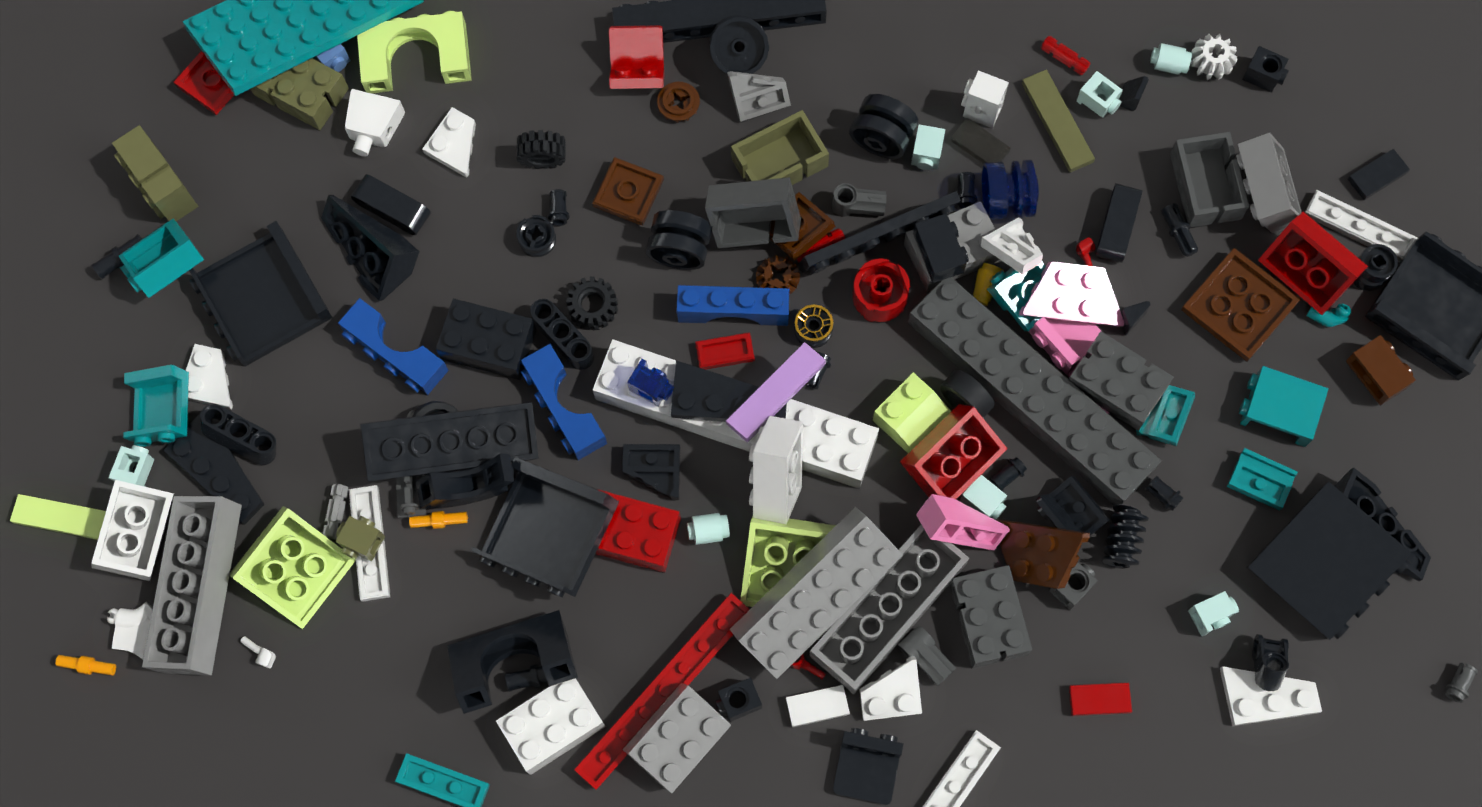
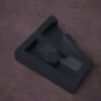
M623 444V474L674 500H679L680 444Z

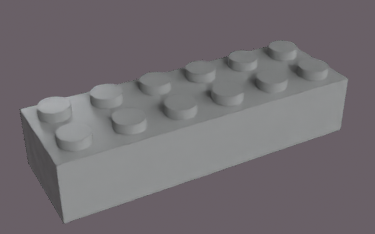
M174 496L143 658V668L168 674L212 675L242 505L222 496Z
M855 507L732 626L730 631L777 679L872 587L903 554L864 513Z
M922 524L899 549L903 556L830 627L810 650V657L852 694H855L949 586L952 578H955L962 571L969 560V557L952 543L931 540Z

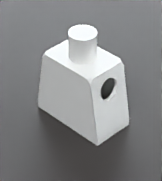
M355 89L351 90L345 130L349 138L355 141L352 150L354 153L366 157L369 154L371 145L382 148L388 145L405 114L400 100Z

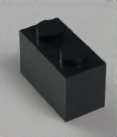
M947 213L915 223L913 235L932 283L963 274L966 264L969 262L968 254L964 246L960 247L957 240L959 237L957 226L954 221L950 222Z

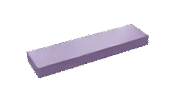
M804 342L726 420V424L748 443L759 432L760 427H764L769 416H774L826 364V360Z

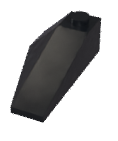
M328 195L321 219L336 243H341L348 253L346 259L350 265L354 264L360 273L358 279L361 284L379 301L384 300L412 274L420 251L400 234L336 196Z
M1350 469L1335 487L1412 553L1407 558L1411 563L1402 573L1417 581L1423 580L1431 556L1412 531L1403 528L1396 518L1398 515L1393 507L1388 508L1379 496L1382 492L1376 484L1357 469Z

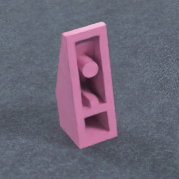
M931 494L916 514L931 540L995 550L1010 531L1008 526L954 498Z

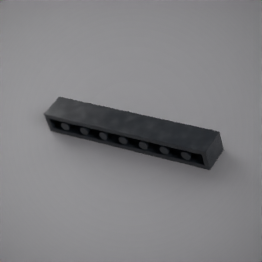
M671 0L663 2L648 1L645 4L638 5L622 4L619 7L612 8L614 26H662L663 43L708 38L711 36V32L717 23L726 17L735 15L750 17L766 31L826 23L827 13L825 0Z

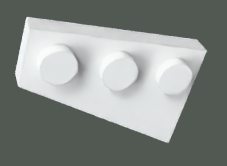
M1220 667L1232 726L1322 712L1315 682L1284 677L1282 685L1278 690L1266 691L1256 684L1255 672Z

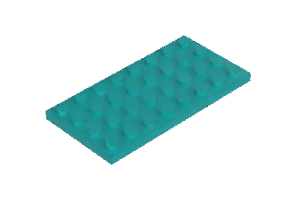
M226 0L184 20L183 24L234 95L237 96L423 3L424 0Z

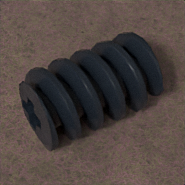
M1120 504L1114 505L1113 510L1116 513L1111 515L1113 524L1108 528L1111 535H1108L1106 538L1109 546L1104 548V553L1107 556L1102 559V563L1114 568L1126 569L1133 565H1139V561L1132 558V555L1141 554L1142 550L1134 545L1144 542L1143 538L1137 536V533L1146 532V528L1139 525V522L1148 521L1149 518L1141 514V511L1134 507Z

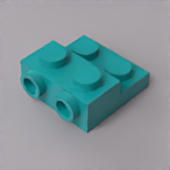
M1042 261L1041 264L1024 274L1011 267L1007 272L999 271L989 280L992 285L987 288V291L1003 311L1008 310L1024 332L1032 329L1034 324L1041 319L1038 317L1021 316L1019 312L1028 302L1032 295L1033 287L1042 277V272L1046 267Z

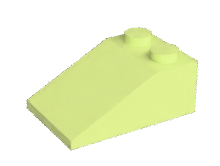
M913 372L874 411L873 421L909 453L951 410Z

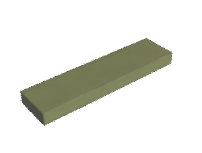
M1047 69L1023 79L1022 85L1069 173L1094 163L1095 157Z

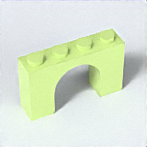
M447 11L438 15L422 14L407 19L393 18L357 35L361 83L367 93L393 91L392 57L401 45L413 40L428 41L439 49L441 73L445 84L472 81L467 30L462 11Z

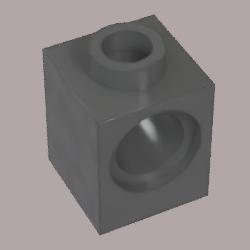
M1077 562L1070 572V578L1079 579L1082 583V589L1074 590L1067 582L1065 588H1050L1049 592L1071 611L1098 580L1094 577L1095 573L1089 566L1084 563L1080 565Z

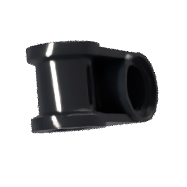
M1260 634L1255 636L1252 649L1255 682L1263 690L1276 691L1282 685L1289 668V643L1287 639L1282 638L1278 641L1263 638Z

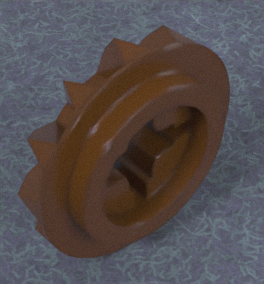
M672 82L662 88L657 98L659 112L665 116L666 120L671 119L676 123L681 120L689 121L690 117L697 114L700 105V97L697 90L686 82ZM674 95L680 101L685 100L683 102V109L674 105Z
M775 255L769 259L765 258L763 263L757 268L756 282L759 288H787L790 295L799 284L800 273L797 265L789 260L787 256L779 257ZM772 268L778 273L785 271L783 274L784 284L779 279L771 280L773 277Z

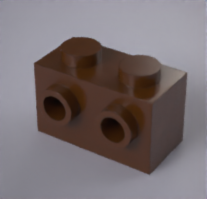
M1381 335L1355 351L1346 360V363L1380 406L1406 390L1416 381L1411 368L1407 364L1402 363L1395 354L1393 345L1389 341L1384 340Z

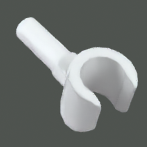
M244 636L240 642L258 654L255 663L271 668L276 655L256 645Z

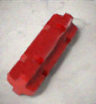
M1048 36L1043 41L1041 46L1043 51L1048 54L1053 53L1052 57L1069 68L1074 67V71L1078 74L1083 75L1086 73L1090 66V61L1084 57L1079 58L1078 53L1064 44H1057L1058 40L1052 36Z
M841 229L831 231L829 236L826 234L796 260L799 263L806 255L844 240L845 235Z

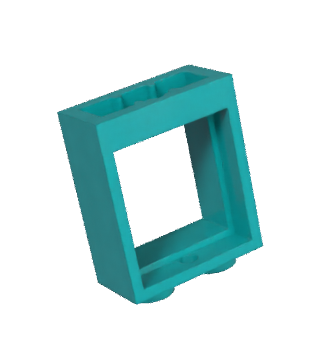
M174 218L119 255L124 264L120 269L128 278L129 283L137 293L143 290L148 298L204 260Z

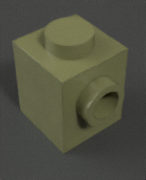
M349 516L346 522L344 521L340 524L336 532V542L342 547L341 552L353 559H357L359 555L372 562L385 536L380 530L374 528L375 523L363 516H360L358 520Z

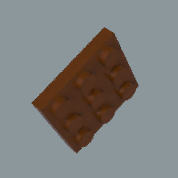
M1233 248L1185 303L1181 311L1248 362L1301 299Z

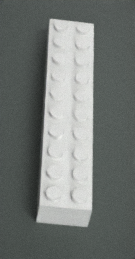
M612 339L593 387L595 400L749 452L752 444H757L758 433L747 443L726 422L671 418L676 360ZM790 399L787 402L786 419L803 422L802 470L860 489L878 437L879 428Z

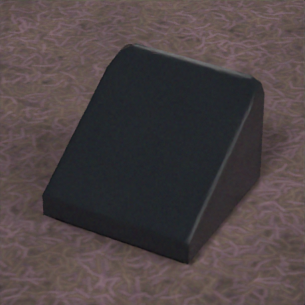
M1142 76L1129 80L1124 84L1119 98L1121 107L1131 111L1136 110L1148 83V77Z
M1150 301L1123 308L1121 314L1124 326H1122L1125 336L1130 333L1147 313L1151 306Z

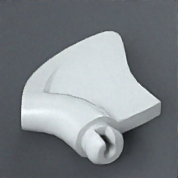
M145 602L137 609L120 608L118 610L113 608L109 610L110 617H107V621L110 624H115L112 649L129 651L141 659L144 658L153 607L148 602Z

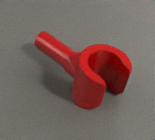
M1088 237L1077 244L1076 253L1083 259L1085 266H1092L1089 254L1095 251L1096 248L1092 239Z
M803 654L799 662L791 665L793 669L803 668L822 680L826 675L825 672L806 661Z

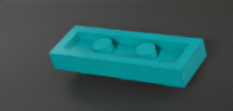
M407 753L395 780L399 784L462 807H482L490 787L489 783Z

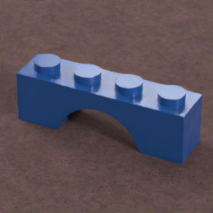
M678 285V323H707L715 318L740 317L756 321L760 325L788 326L789 289Z
M360 298L338 322L344 331L341 335L353 345L358 342L364 347L362 351L374 361L379 358L385 363L383 367L395 377L400 374L406 379L404 383L416 393L421 390L428 396L449 371L445 362L424 346L409 352H399L387 347L383 340L385 320L378 311Z
M551 344L521 360L524 369L520 372L528 386L534 384L538 392L534 396L541 408L547 406L551 413L547 418L554 431L561 430L565 438L561 442L569 455L574 453L576 458L580 460L607 444L605 435L592 413H573L566 410L558 402V388L567 374Z

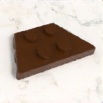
M1002 519L996 520L1010 529L1000 542L1006 565L1010 567L1013 581L1055 589L1065 588L1070 578V572L1080 558L1077 553L1082 543L1088 542L1090 533Z

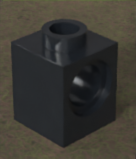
M1259 46L1242 80L1273 92L1277 84H1283L1289 70L1285 69L1289 58ZM1264 68L1270 69L1273 73L1265 71Z
M751 677L719 690L720 699L715 701L721 716L727 715L730 722L762 709V703ZM734 694H741L746 698V703L741 708H734L729 703L730 698Z

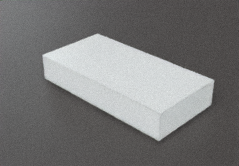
M843 685L786 697L792 727L850 715Z

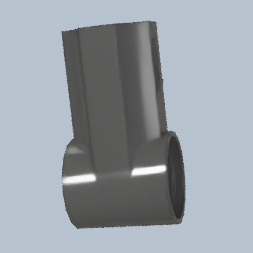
M842 183L834 190L831 209L836 215L842 217L852 213L884 216L886 191L857 189L851 184ZM846 197L850 202L843 203L838 198Z
M918 625L897 644V647L906 658L915 656L917 665L938 686L956 670V667L935 646L936 643L929 633Z

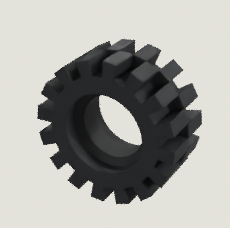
M532 130L529 131V134L524 132L518 136L517 162H520L522 166L526 165L528 168L534 166L535 169L540 167L549 169V167L556 168L557 165L561 166L565 163L566 139L563 135L560 136L557 132L552 134V131L549 130L547 132H543V130L535 132Z
M590 276V281H586L584 277L580 279V284L577 282L573 284V290L569 289V298L567 297L566 299L567 308L573 322L576 321L577 326L582 327L583 325L585 330H590V327L600 330V325H603L605 328L608 326L609 320L612 322L615 319L614 313L617 314L618 311L616 294L608 282L605 284L604 279L599 278L596 281L594 276ZM588 295H598L603 300V305L596 312H587L582 308L584 298Z

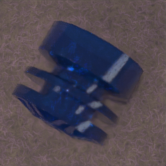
M1023 160L1021 168L1018 161H1012L1010 174L1006 173L1003 162L983 163L982 200L983 207L990 220L1006 219L1008 206L1012 207L1015 218H1021L1023 210L1026 217H1035L1039 186L1033 161Z

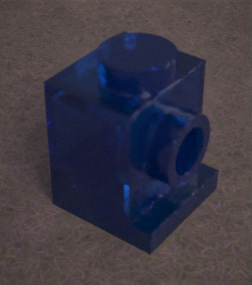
M641 359L627 381L629 391L658 407L662 400L667 401L674 389V386L669 384L667 375L655 367L652 370L649 369L647 361Z

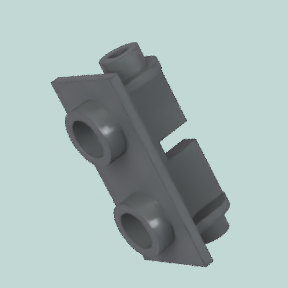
M424 474L396 478L398 518L426 515V509H420L416 481L424 477Z

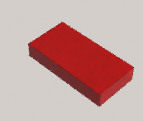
M750 332L695 342L699 367L705 370L755 361Z
M1129 683L1069 686L1072 716L1132 713Z

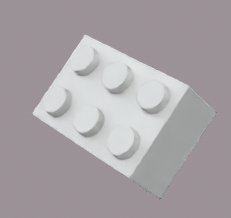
M769 416L765 426L760 427L757 444H752L749 453V461L753 462L749 476V483L753 484L749 498V505L753 506V518L787 524L802 488L803 422Z
M115 480L92 559V568L150 581L173 500V493Z
M576 678L548 687L496 720L524 769L530 775L606 727Z

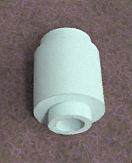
M1160 43L1159 48H1153L1150 63L1154 64V70L1180 75V73L1187 74L1192 52L1186 51V48Z
M713 513L692 516V522L687 523L689 540L694 539L695 545L723 541V538L730 537L727 515Z

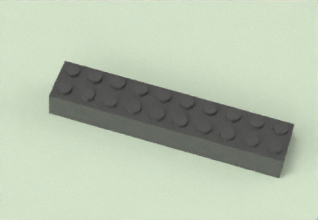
M953 278L942 280L910 312L908 324L961 371L977 380L998 404L1113 505H1122L1162 461Z

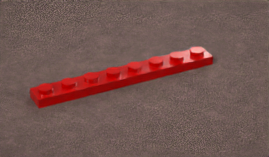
M730 593L574 770L597 790L627 756L622 749L681 683L689 685L731 638L733 633L730 631V628L750 609Z

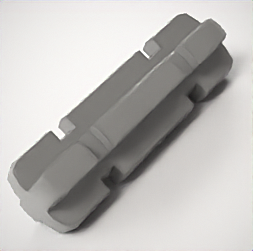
M333 484L331 487L330 496L333 497L328 502L325 517L327 525H324L322 532L324 536L331 540L337 539L336 532L339 524L343 521L346 505L344 498L347 499L349 490L343 484Z

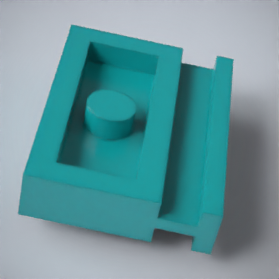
M1169 385L1140 430H1136L1137 435L1148 436L1150 439L1177 446L1195 399V392Z
M1244 448L1226 487L1280 511L1285 504L1298 472Z

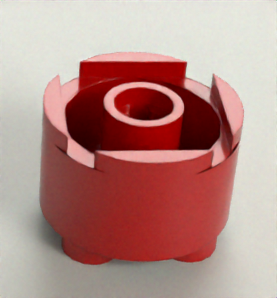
M884 258L866 262L860 268L854 280L853 303L857 311L869 322L890 321L899 316L907 304L910 288L909 277L903 267Z

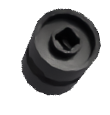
M1374 244L1367 247L1358 258L1368 267L1354 281V284L1364 291H1374L1383 286L1387 279L1395 272L1398 265V259L1394 251L1382 244Z

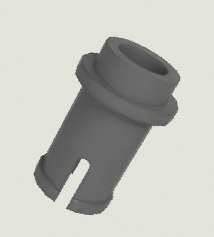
M1459 663L1451 683L1445 686V695L1449 699L1460 703L1469 697L1468 689L1478 670L1467 663L1466 665Z

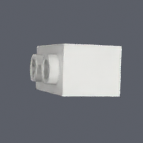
M978 70L974 80L969 78L964 90L965 95L961 106L965 107L963 117L993 129L1002 109L1009 82Z

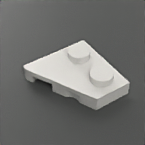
M452 107L423 147L424 154L467 178L470 171L469 161L473 149L472 138L475 134V120Z
M1018 217L982 237L981 247L1019 273L1024 274L1041 264L1043 254L1039 247L1034 244L1031 234L1025 233L1022 228L1023 221Z
M194 344L186 371L189 372L188 400L208 405L217 404L232 410L233 404L228 389L229 380L225 371V356L221 349Z
M915 656L907 658V662L893 671L890 669L882 674L877 681L870 682L859 689L864 721L922 714L917 660Z

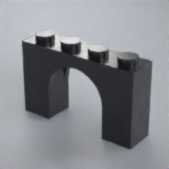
M559 610L447 645L455 695L464 714L492 705L488 684L489 675L499 662L512 655L524 653L539 657L549 686L578 678L567 631Z

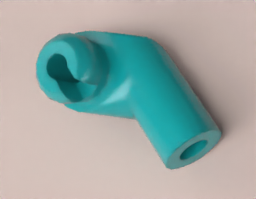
M1338 304L1337 308L1328 310L1321 315L1311 306L1306 316L1326 327H1333L1345 323L1349 319L1351 309L1346 304Z

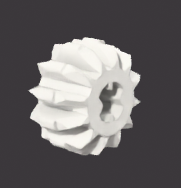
M1208 34L1204 40L1199 39L1196 42L1195 48L1191 51L1193 58L1191 67L1198 68L1197 76L1205 73L1207 74V80L1211 79L1212 75L1219 80L1224 74L1228 75L1231 73L1233 66L1237 62V56H1235L1237 50L1236 47L1229 46L1231 43L1230 38L1223 41L1220 34L1215 39Z

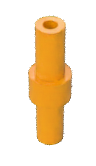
M444 511L432 512V515L409 517L410 528L433 526V529L445 528L446 525L468 523L467 512L445 514Z
M58 655L55 662L58 667L76 669L78 673L88 675L94 672L113 676L116 672V664L95 661L94 657L88 656L76 658Z

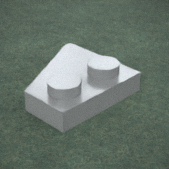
M733 71L727 72L740 122L791 106L787 85L783 78Z

